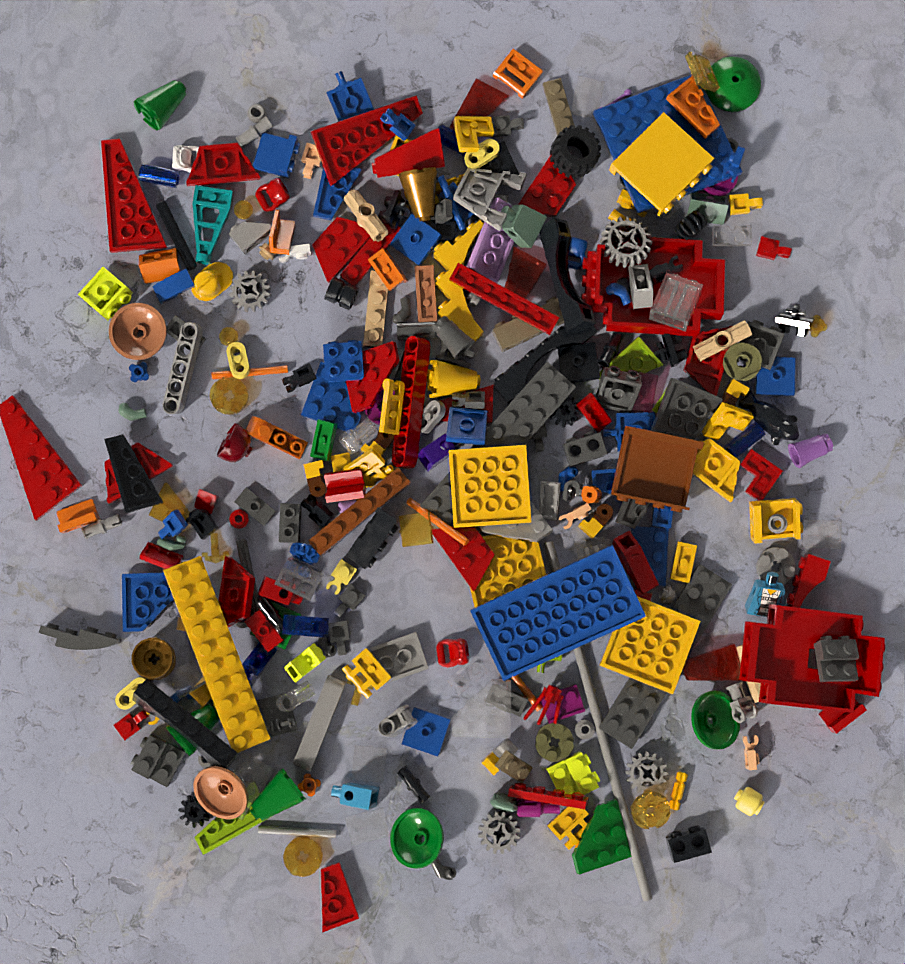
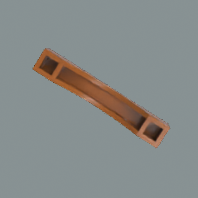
M399 468L395 469L368 491L364 498L358 499L309 539V543L320 556H323L372 515L378 507L381 508L411 484Z

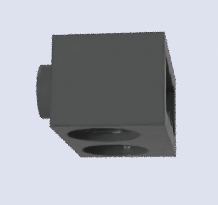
M595 431L585 433L584 438L577 439V437L569 438L562 446L570 467L607 455L600 432L596 434ZM591 440L596 441L598 449L591 450L588 442ZM572 446L578 447L580 455L573 456L570 453V448Z
M280 503L278 542L300 543L302 510L300 504Z

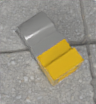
M508 738L503 740L481 761L493 775L499 771L495 765L505 750L512 754H515L518 750Z

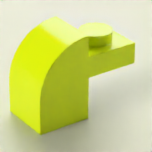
M313 643L290 661L284 669L296 683L322 663L326 657L323 655V651Z

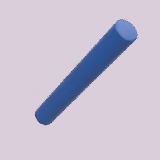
M445 176L438 177L437 179L445 198L452 200V214L461 231L467 228L456 201L453 200V195Z

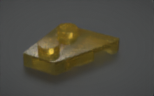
M165 482L159 493L164 503L153 506L149 516L163 521L172 511L178 509L183 518L187 519L190 511L171 486Z

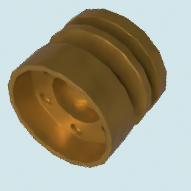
M147 638L135 646L131 662L134 670L140 676L150 680H161L173 672L176 665V655L174 649L167 642L158 638ZM154 655L160 658V660L157 661L156 665L155 663L151 662V659L154 658Z

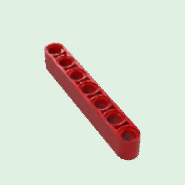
M410 336L405 343L401 381L404 382L405 389L399 435H394L392 451L393 465L405 469H413L417 463L431 348L430 342L427 339Z

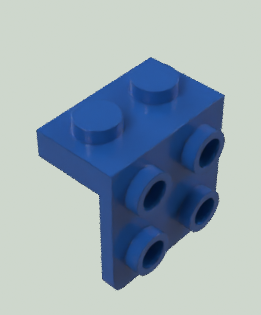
M263 133L253 163L254 169L289 178L290 173L294 171V159L296 154H299L301 146L297 136L289 135V139Z
M349 340L345 343L332 341L328 342V344H323L325 379L327 382L353 381L364 378L363 346L361 341Z

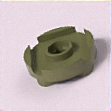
M748 343L732 345L726 351L723 359L725 372L737 381H748L754 378L762 365L760 352L756 347ZM739 357H742L743 359H748V362H746V367H743L742 365H737V362H739Z
M547 723L538 730L535 738V747L542 758L550 762H559L570 755L574 748V738L566 726L560 723ZM551 737L559 738L560 741L557 747L549 745Z

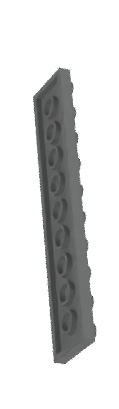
M546 362L486 430L485 445H473L470 449L525 445L576 386L549 362ZM449 472L421 503L420 507L429 510L445 523L453 526Z
M701 564L697 566L690 578V583L686 584L671 610L701 621L687 659L732 587L731 583ZM629 677L598 728L630 749H633L667 692Z

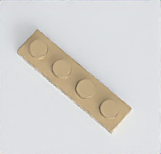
M372 270L370 273L363 346L366 347L383 345L388 288L377 272Z

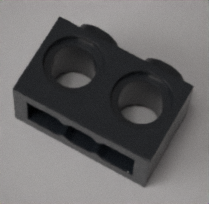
M697 825L689 827V831L683 833L681 831L669 833L670 836L665 838L671 860L677 863L712 853L706 829L700 828ZM696 836L702 837V842L699 845L693 844V839ZM677 841L683 842L681 850L674 849V844Z

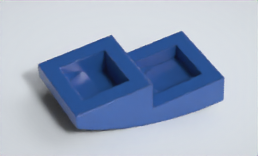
M184 269L152 287L160 304L178 297V294L195 286L187 269Z

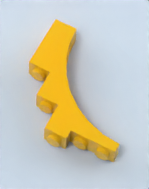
M481 220L477 223L472 222L466 228L467 232L463 236L460 234L454 239L453 245L448 240L444 244L440 242L434 248L435 252L433 253L434 258L447 271L446 273L443 271L438 275L436 287L450 300L449 302L444 301L438 307V316L440 318L446 316L449 320H452L475 342L483 335L484 331L474 320L467 307L463 288L449 281V278L458 262L462 265L465 264L468 252L484 223Z

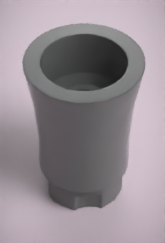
M446 316L440 318L432 327L437 333L436 335L449 349L454 359L466 353L475 342Z

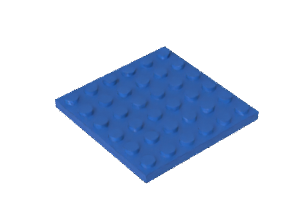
M697 73L594 110L593 115L613 160L624 152L664 112L714 157L711 163L712 169L706 175L702 173L698 177L700 179L693 188L689 186L685 190L687 192L686 195L732 178L731 174H726L724 179H721L724 169L730 166L728 159L731 151L733 152L721 124L716 131L705 139L666 100L672 91L694 75L698 88L704 93L703 97L707 105L711 106L718 119ZM740 165L737 170V176L743 172ZM621 176L637 213L655 207Z

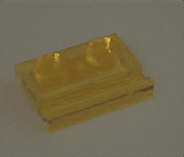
M689 52L685 58L696 85H700L705 90L715 92L720 87L708 58L698 54L693 55L692 52Z

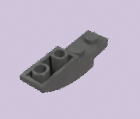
M48 623L47 626L41 625L39 630L40 634L57 638L55 646L66 649L92 650L111 647L121 643V639L116 638V634L105 632L104 635L98 633L99 629L87 626V629H80L79 635H77L78 631L66 628V631L59 629V625Z

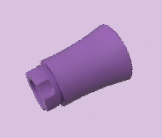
M822 434L800 442L790 443L788 451L794 465L797 468H801L807 463L826 455L827 452L833 451V443L828 434Z

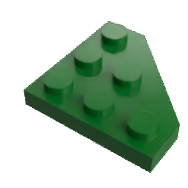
M613 799L598 804L590 823H587L581 835L582 839L578 847L572 853L575 870L579 875L632 857L618 801Z

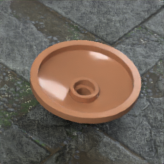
M131 303L120 308L112 317L109 325V339L112 346L119 354L128 359L144 360L150 358L162 348L166 340L167 328L164 318L154 307L148 304ZM139 331H143V335L141 337L137 336V333Z
M210 766L202 769L195 777L193 784L195 796L200 805L213 816L221 819H234L239 817L247 808L249 799L247 789L242 780L232 771L219 766Z

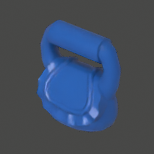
M575 237L571 238L569 255L580 258V263L568 260L569 268L578 270L582 267L583 257L586 258L585 252L588 247L586 240Z

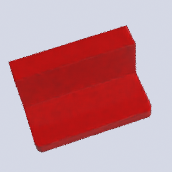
M362 469L324 474L327 487L325 494L327 503L365 497L366 485Z
M856 700L854 713L822 710L819 712V716L831 732L837 734L867 711V709Z

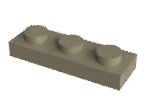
M561 78L543 82L542 84L557 136L564 128L574 125Z

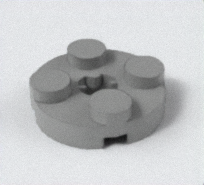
M769 548L760 554L756 563V572L761 580H766L767 572H775L779 575L777 582L786 584L795 575V560L784 548ZM774 561L780 563L781 567H779L778 572L771 569Z

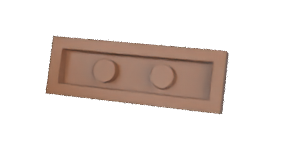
M415 266L418 323H436L434 266Z

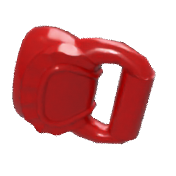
M275 178L269 183L260 186L255 193L260 206L266 212L274 211L280 204L285 203L290 198L289 192L280 178ZM263 190H266L273 203L271 207H269L262 194Z
M444 639L436 645L438 663L441 666L449 668L469 662V649L465 639ZM444 644L449 646L450 662L448 663L445 660Z

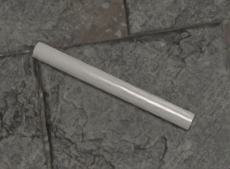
M258 826V833L336 838L337 830Z

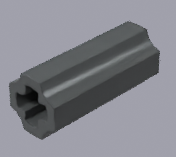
M435 322L397 323V339L407 340L410 336L436 339L435 331L432 329Z

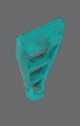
M195 185L192 205L197 251L195 262L199 264H211L212 253L231 212L234 194L232 190ZM205 207L219 210L218 218L214 223L203 221L202 210ZM202 228L214 229L211 241H202Z

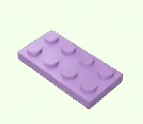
M495 197L490 208L501 212L504 206H509L510 208L512 206L504 200ZM484 222L466 267L498 283L514 241L503 228L501 231H498Z

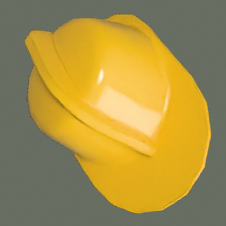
M213 262L205 267L192 279L195 286L191 289L193 295L202 301H211L232 284L233 272L231 268L222 262Z

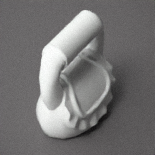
M175 145L173 147L172 168L177 171L191 172L192 151L198 152L199 147Z

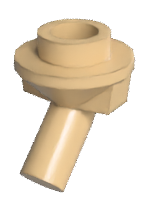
M264 243L262 246H259L261 250L259 254L264 259L268 260L270 258L274 260L276 253H270L269 244Z

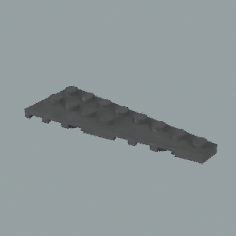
M671 378L650 431L695 440L723 399ZM628 499V502L623 501L615 522L635 529L651 503L647 502L645 506L636 504L634 499Z

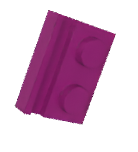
M576 684L561 689L563 690L561 695L564 697L561 702L558 721L585 712ZM544 698L541 700L543 708L547 702ZM557 701L555 704L550 703L546 712L549 724L554 721Z

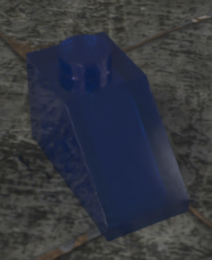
M284 615L282 634L327 638L329 618Z
M259 642L242 665L251 687L262 675L277 652L276 648L267 652Z

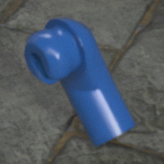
M610 283L606 287V293L610 296L613 294L619 296L623 306L632 302L625 286Z
M568 466L559 473L560 491H564L566 482L578 475L576 467Z

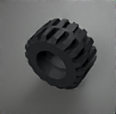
M571 125L569 128H564L558 134L551 145L549 155H552L550 161L554 162L553 167L559 169L558 173H565V177L568 178L570 175L572 178H577L578 176L581 178L588 174L598 162L601 156V145H598L600 141L598 138L595 139L594 136L596 134L594 132H589V128L582 129L581 125L575 128L574 125ZM567 146L577 147L582 152L583 158L571 155Z

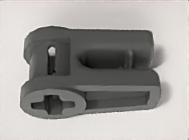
M441 341L442 347L439 355H436V360L468 369L471 368V364L466 362V360L454 359L449 349ZM468 350L462 356L473 359L475 352Z

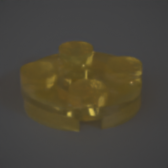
M225 376L215 382L210 389L211 403L222 414L233 415L240 413L248 403L249 394L247 387L240 379ZM232 391L234 398L227 401L224 394Z
M652 790L644 791L643 794L633 801L630 807L634 822L643 829L662 827L670 818V806L667 798ZM654 808L655 812L647 813V809Z
M307 836L294 838L286 846L283 854L286 868L292 875L300 877L310 876L315 873L323 859V852L319 843ZM301 851L309 856L305 862L298 859Z

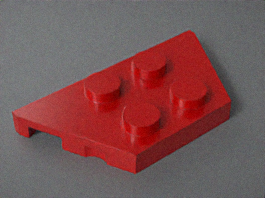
M238 143L199 146L186 184L187 186L253 181L260 180V176Z
M549 157L518 205H525L548 217H556L575 188L576 183L571 175L568 178L565 177V173H558L559 169L553 167L554 162H551Z
M337 217L312 244L328 283L337 276L370 239V235L365 228L360 227L356 221Z
M732 326L705 332L701 331L697 337L692 336L687 354L688 358L683 369L702 388L717 396L724 371L723 359L728 348L700 362L693 346ZM721 336L717 339L719 345L724 346L728 343L726 337Z
M139 442L131 446L150 480L173 467L172 463ZM110 459L105 461V479L108 496L107 502L111 504L120 499L121 496Z
M475 526L454 528L469 539L468 544L465 546L441 528L431 530L432 535L473 592L476 591L495 554Z
M225 556L218 601H221L220 608L227 626L230 627L250 617L255 578L233 557Z

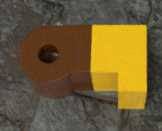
M732 379L721 397L723 399L722 402L736 407L735 403L739 396L744 397L750 388Z
M378 431L377 438L372 444L368 446L365 443L360 450L362 453H365L374 448L382 456L394 441V435Z
M323 460L303 464L310 493L317 498L323 497L327 490L320 469L325 468Z
M601 504L596 508L595 515L588 522L585 519L582 520L578 527L591 539L594 538L612 517V507L608 504Z

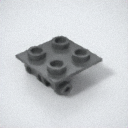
M288 692L256 700L270 737L298 730Z

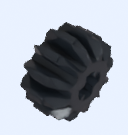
M696 210L684 217L674 230L680 239L689 240L698 235L707 226L708 222L705 216Z
M571 397L569 401L566 398L554 411V414L550 416V420L557 418L555 425L562 421V427L565 428L566 421L570 426L573 425L572 419L578 421L579 417L575 414H580L581 411L575 409L577 407L576 404L579 402L572 404L574 397ZM562 407V409H564V407H567V412L569 413V415H567V413L565 415H562V410L560 408Z
M188 795L187 801L183 800L181 802L184 807L179 808L178 811L184 813L180 816L181 820L187 818L186 826L192 822V827L195 828L197 822L200 826H203L204 820H210V817L207 815L210 813L200 805L195 795L194 799L191 795ZM193 806H195V808L198 807L199 810H200V811L197 813V815H196V813L193 814L192 811H191V810L194 809Z

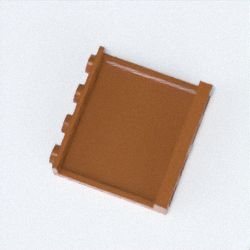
M625 426L611 494L617 496L616 500L628 502V499H634L636 504L646 506V503L649 502L653 503V507L660 509L669 506L671 511L682 513L683 509L690 510L689 507H686L697 451L698 449H703L704 442Z

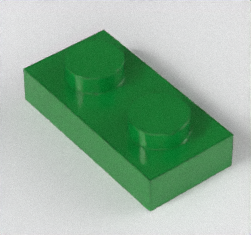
M322 419L317 420L310 457L330 461L337 423Z

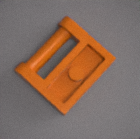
M513 48L496 69L493 77L497 80L500 79L523 99L542 75L543 70ZM507 69L526 84L523 87L504 74V70Z

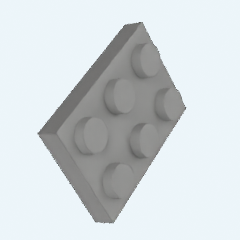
M416 632L368 648L392 677L386 683L429 669Z

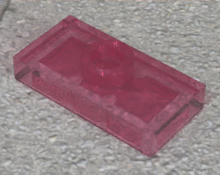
M638 372L641 375L642 386L632 409L652 412L659 375Z

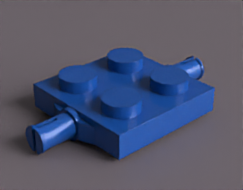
M342 71L335 74L339 85L335 89L326 92L338 122L374 110L362 78L346 82Z
M655 412L616 413L615 428L603 429V437L615 436L617 452H620L625 426L650 431L655 420Z

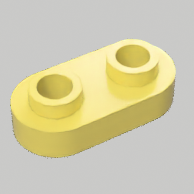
M493 139L484 140L479 144L478 152H466L464 157L466 166L473 169H479L498 156L499 144ZM492 149L493 152L488 153L487 150ZM472 159L478 160L476 163L471 162Z
M233 342L228 345L226 350L230 371L235 378L243 379L250 373L247 352L242 343Z
M138 677L116 695V705L120 709L126 710L137 704L133 701V693L138 688V685L147 678ZM125 696H128L130 699L128 703H125L123 700Z

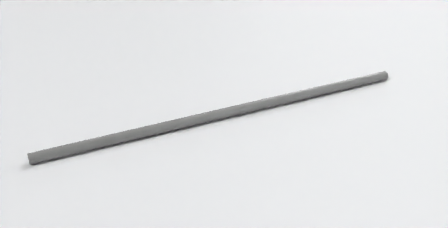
M554 542L544 543L552 572L560 569ZM580 646L573 650L614 798L618 801L643 901H649L653 899L608 736L607 733L598 728L603 718L583 646Z

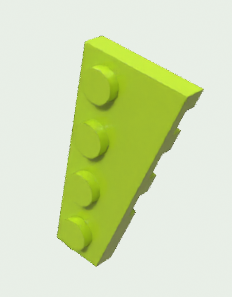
M256 781L247 788L248 805L239 817L234 819L216 817L194 837L203 855L265 821H262L260 818L256 820L250 812L252 809L251 804L261 793Z

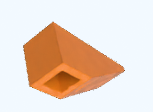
M255 416L251 417L246 427L248 435L297 459L301 458L308 442Z

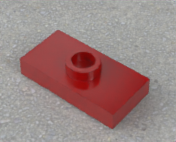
M591 392L576 404L597 433L612 422L609 415Z
M148 542L142 550L139 559L167 569L180 564L183 560V555Z
M258 610L244 621L267 652L283 641V638L277 633V630L270 621H266V616L261 610Z

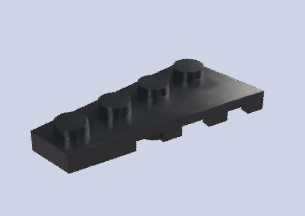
M124 434L104 439L125 513L163 504L162 498L147 476Z

